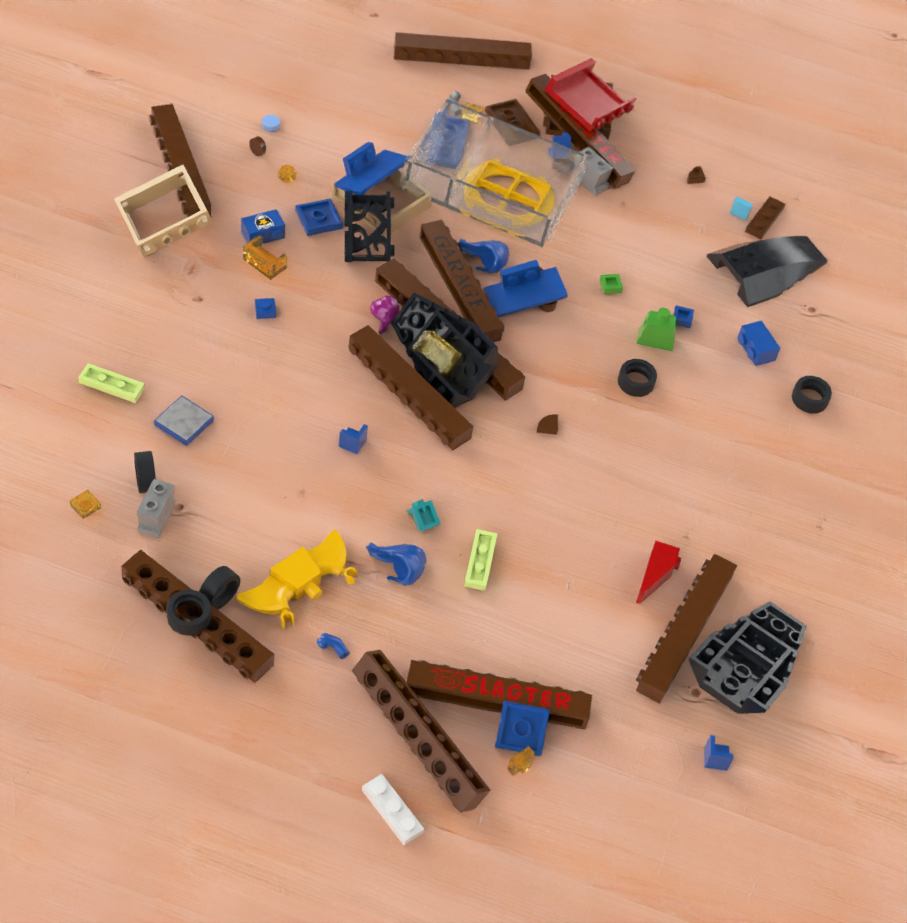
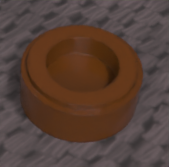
M256 136L250 139V149L256 156L266 152V143L261 137Z

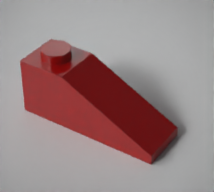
M655 540L636 603L641 604L671 577L674 569L678 570L682 559L678 557L680 548Z

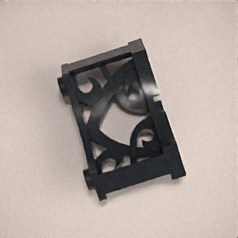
M345 191V227H348V231H345L344 262H388L391 260V256H395V245H391V209H394V197H390V192H386V195L352 194V191ZM367 212L373 214L380 221V225L369 236H367V232L362 226L352 223L362 220ZM386 227H387V238L382 235V233L385 231ZM360 232L363 235L364 239L361 240V235L359 237H355L354 234ZM373 243L374 249L379 252L378 245L383 244L385 247L384 255H372L370 245ZM366 248L367 255H352Z

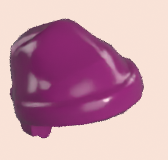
M384 296L371 303V314L381 322L378 329L379 334L386 332L388 325L400 312L398 301L393 296Z

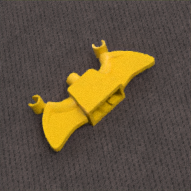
M332 530L318 546L310 550H306L302 546L271 567L269 577L259 586L239 593L237 601L249 609L270 615L281 614V627L285 629V622H291L294 627V614L289 612L288 604L291 598L299 600L307 594L312 600H317L323 593L319 587L321 576L327 574L343 575L347 584L354 585L355 580L352 576L358 578V573L354 567L344 569L346 547L339 532Z

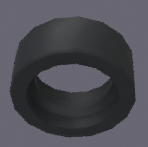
M627 360L621 366L618 375V385L628 395L634 397L646 396L653 391L657 379V371L652 364L645 360ZM631 372L643 374L648 379V382H633L626 374Z
M816 376L801 377L796 382L792 392L793 403L797 408L807 413L824 411L832 396L829 384ZM801 390H814L821 395L822 399H809L804 396Z
M152 451L135 452L134 463L138 492L147 493L152 481L156 479Z
M221 566L205 579L199 592L208 598L211 605L216 609H220L236 594L241 579L229 567Z
M190 589L183 590L174 594L168 601L166 608L167 620L173 631L181 635L190 636L204 631L209 625L211 619L210 601L201 592ZM184 604H195L201 607L203 613L200 618L194 621H182L176 617L175 611Z

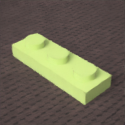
M89 363L78 377L79 383L133 403L137 402L145 389V383Z
M476 529L464 587L482 591L486 590L497 533Z

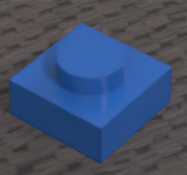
M275 298L255 299L256 319L276 318Z
M675 305L673 315L676 316V325L690 328L694 309Z

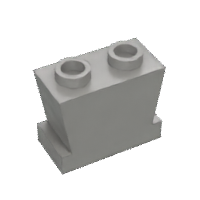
M587 147L576 153L575 168L572 170L571 176L596 196L608 189L609 183L607 180L613 167L591 148Z
M156 479L152 481L136 512L139 521L138 533L159 539L175 507L174 485Z

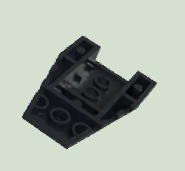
M786 236L739 243L707 254V258L716 269L726 266L741 285L737 295L747 307L780 296L784 290L790 289L794 286V283L799 280L802 281L806 275L812 274L828 262L807 236Z
M415 292L391 323L400 342L406 347L408 357L414 362L415 370L454 408L472 400L497 368L498 346L473 322Z
M768 602L751 611L750 615L742 616L732 625L724 626L721 631L711 633L689 658V663L699 687L737 714L765 713L788 684V679L807 626L772 602Z

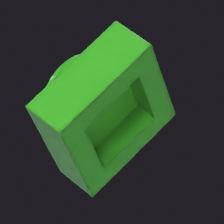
M619 274L600 275L599 282L603 294L622 293L623 286Z

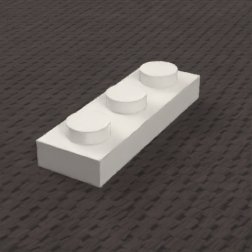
M382 774L362 786L363 793L403 845L424 833L423 826Z

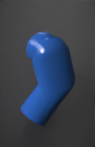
M323 633L317 639V644L320 648L326 649L328 645L333 647L340 659H344L350 654L343 641L336 636Z

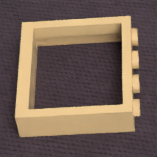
M184 165L114 198L143 257L213 223ZM187 184L200 211L142 240L129 212Z
M401 168L387 178L416 201L391 216V232L431 207L433 193ZM333 183L332 197L345 206V191L336 188ZM369 212L362 219L374 230L380 225V221ZM387 227L382 233L383 236H387Z

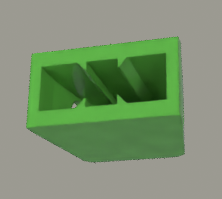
M660 308L658 312L649 311L639 327L636 344L673 351L676 316L670 315V311L667 308Z

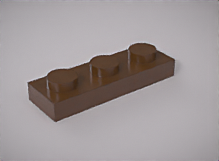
M769 196L748 224L745 232L761 240L784 210L786 204Z

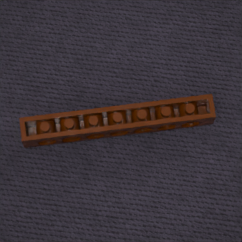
M141 549L121 566L124 583L137 589L144 599L152 601L161 612L167 613L168 601L174 594L183 590H192ZM184 604L175 611L176 617L182 621H194L200 618L203 613L201 607L195 604ZM210 604L211 619L209 625L204 631L191 636L195 639H200L211 652L219 654L227 665L234 666L242 677L256 683L274 666V653ZM248 655V656H250V657H249V658H243L242 656Z
M381 650L365 652L352 669L358 682L364 686L371 699L383 711L384 716L390 720L397 729L398 734L410 746L411 751L417 755L424 764L425 769L434 777L439 787L450 798L454 807L460 813L475 809L491 791L384 653Z

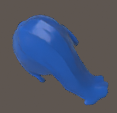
M460 239L457 242L461 252L480 257L485 268L476 267V270L490 274L498 273L506 266L509 259V248L500 241L490 240L469 243L465 239Z
M370 542L369 546H366L370 556H374L385 563L393 564L394 571L398 577L388 576L387 580L396 581L404 586L413 585L421 577L425 569L424 565L427 562L426 554L416 545L401 544L379 547Z

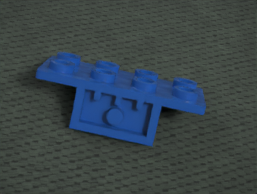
M367 142L343 158L346 176L334 183L335 187L344 191H352V193L357 195H363L382 180L390 177L395 171L403 168L411 159L409 156L389 150H383L376 155L374 143Z
M537 260L500 270L501 282L483 288L484 293L488 296L489 303L496 310L497 317L568 297L557 268L553 267L540 271Z

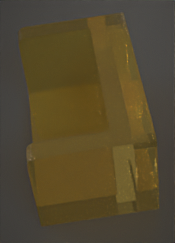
M260 235L243 246V260L270 280L287 269V255L282 254L278 258L273 256L262 247V237Z
M424 330L412 347L414 352H421L440 368L438 370L440 374H448L462 356L432 330Z

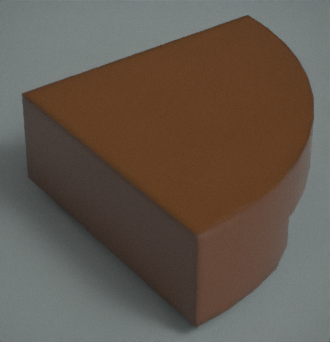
M701 166L694 167L687 177L688 184L705 183L706 180Z
M558 414L542 418L538 424L537 432L557 435Z

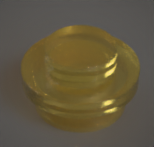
M283 165L278 171V177L282 181L291 182L296 179L297 173L291 165Z

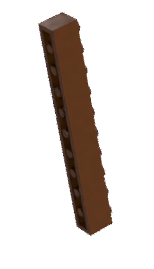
M393 258L376 268L375 282L390 296L396 298L402 307L415 292L455 313L396 259ZM498 352L497 368L485 383L506 401L523 390L525 376Z

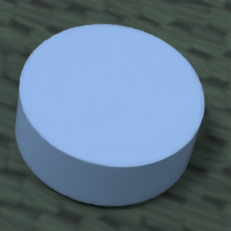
M275 115L264 116L262 118L263 129L269 132L277 131L280 128V119Z

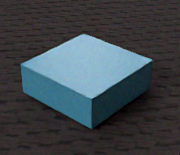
M736 197L730 214L747 220L753 204Z

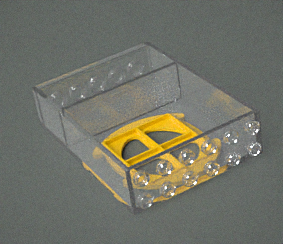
M446 99L405 159L399 188L419 197L426 196L427 200L543 247L546 241L549 242L551 240L552 230L556 231L560 221L558 219L562 220L566 209H568L571 203V198L575 197L577 189L582 184L583 177L581 176L585 173L588 165L585 163L587 155ZM503 175L513 177L514 181L510 188L507 189L485 179L490 176ZM525 182L537 192L540 201L538 202L516 193L515 191L519 184ZM480 187H484V188H486V189H489V190H491V191H494V192H496V193H499V194L503 195L504 197L502 198V197H500V196H498V195H495V194H493V193H490V192H488V191H485V190L481 189ZM510 200H516L525 205L533 207L535 210L529 209Z

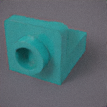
M421 499L412 503V508L407 510L408 515H413L419 532L441 524L432 500L424 503V500Z

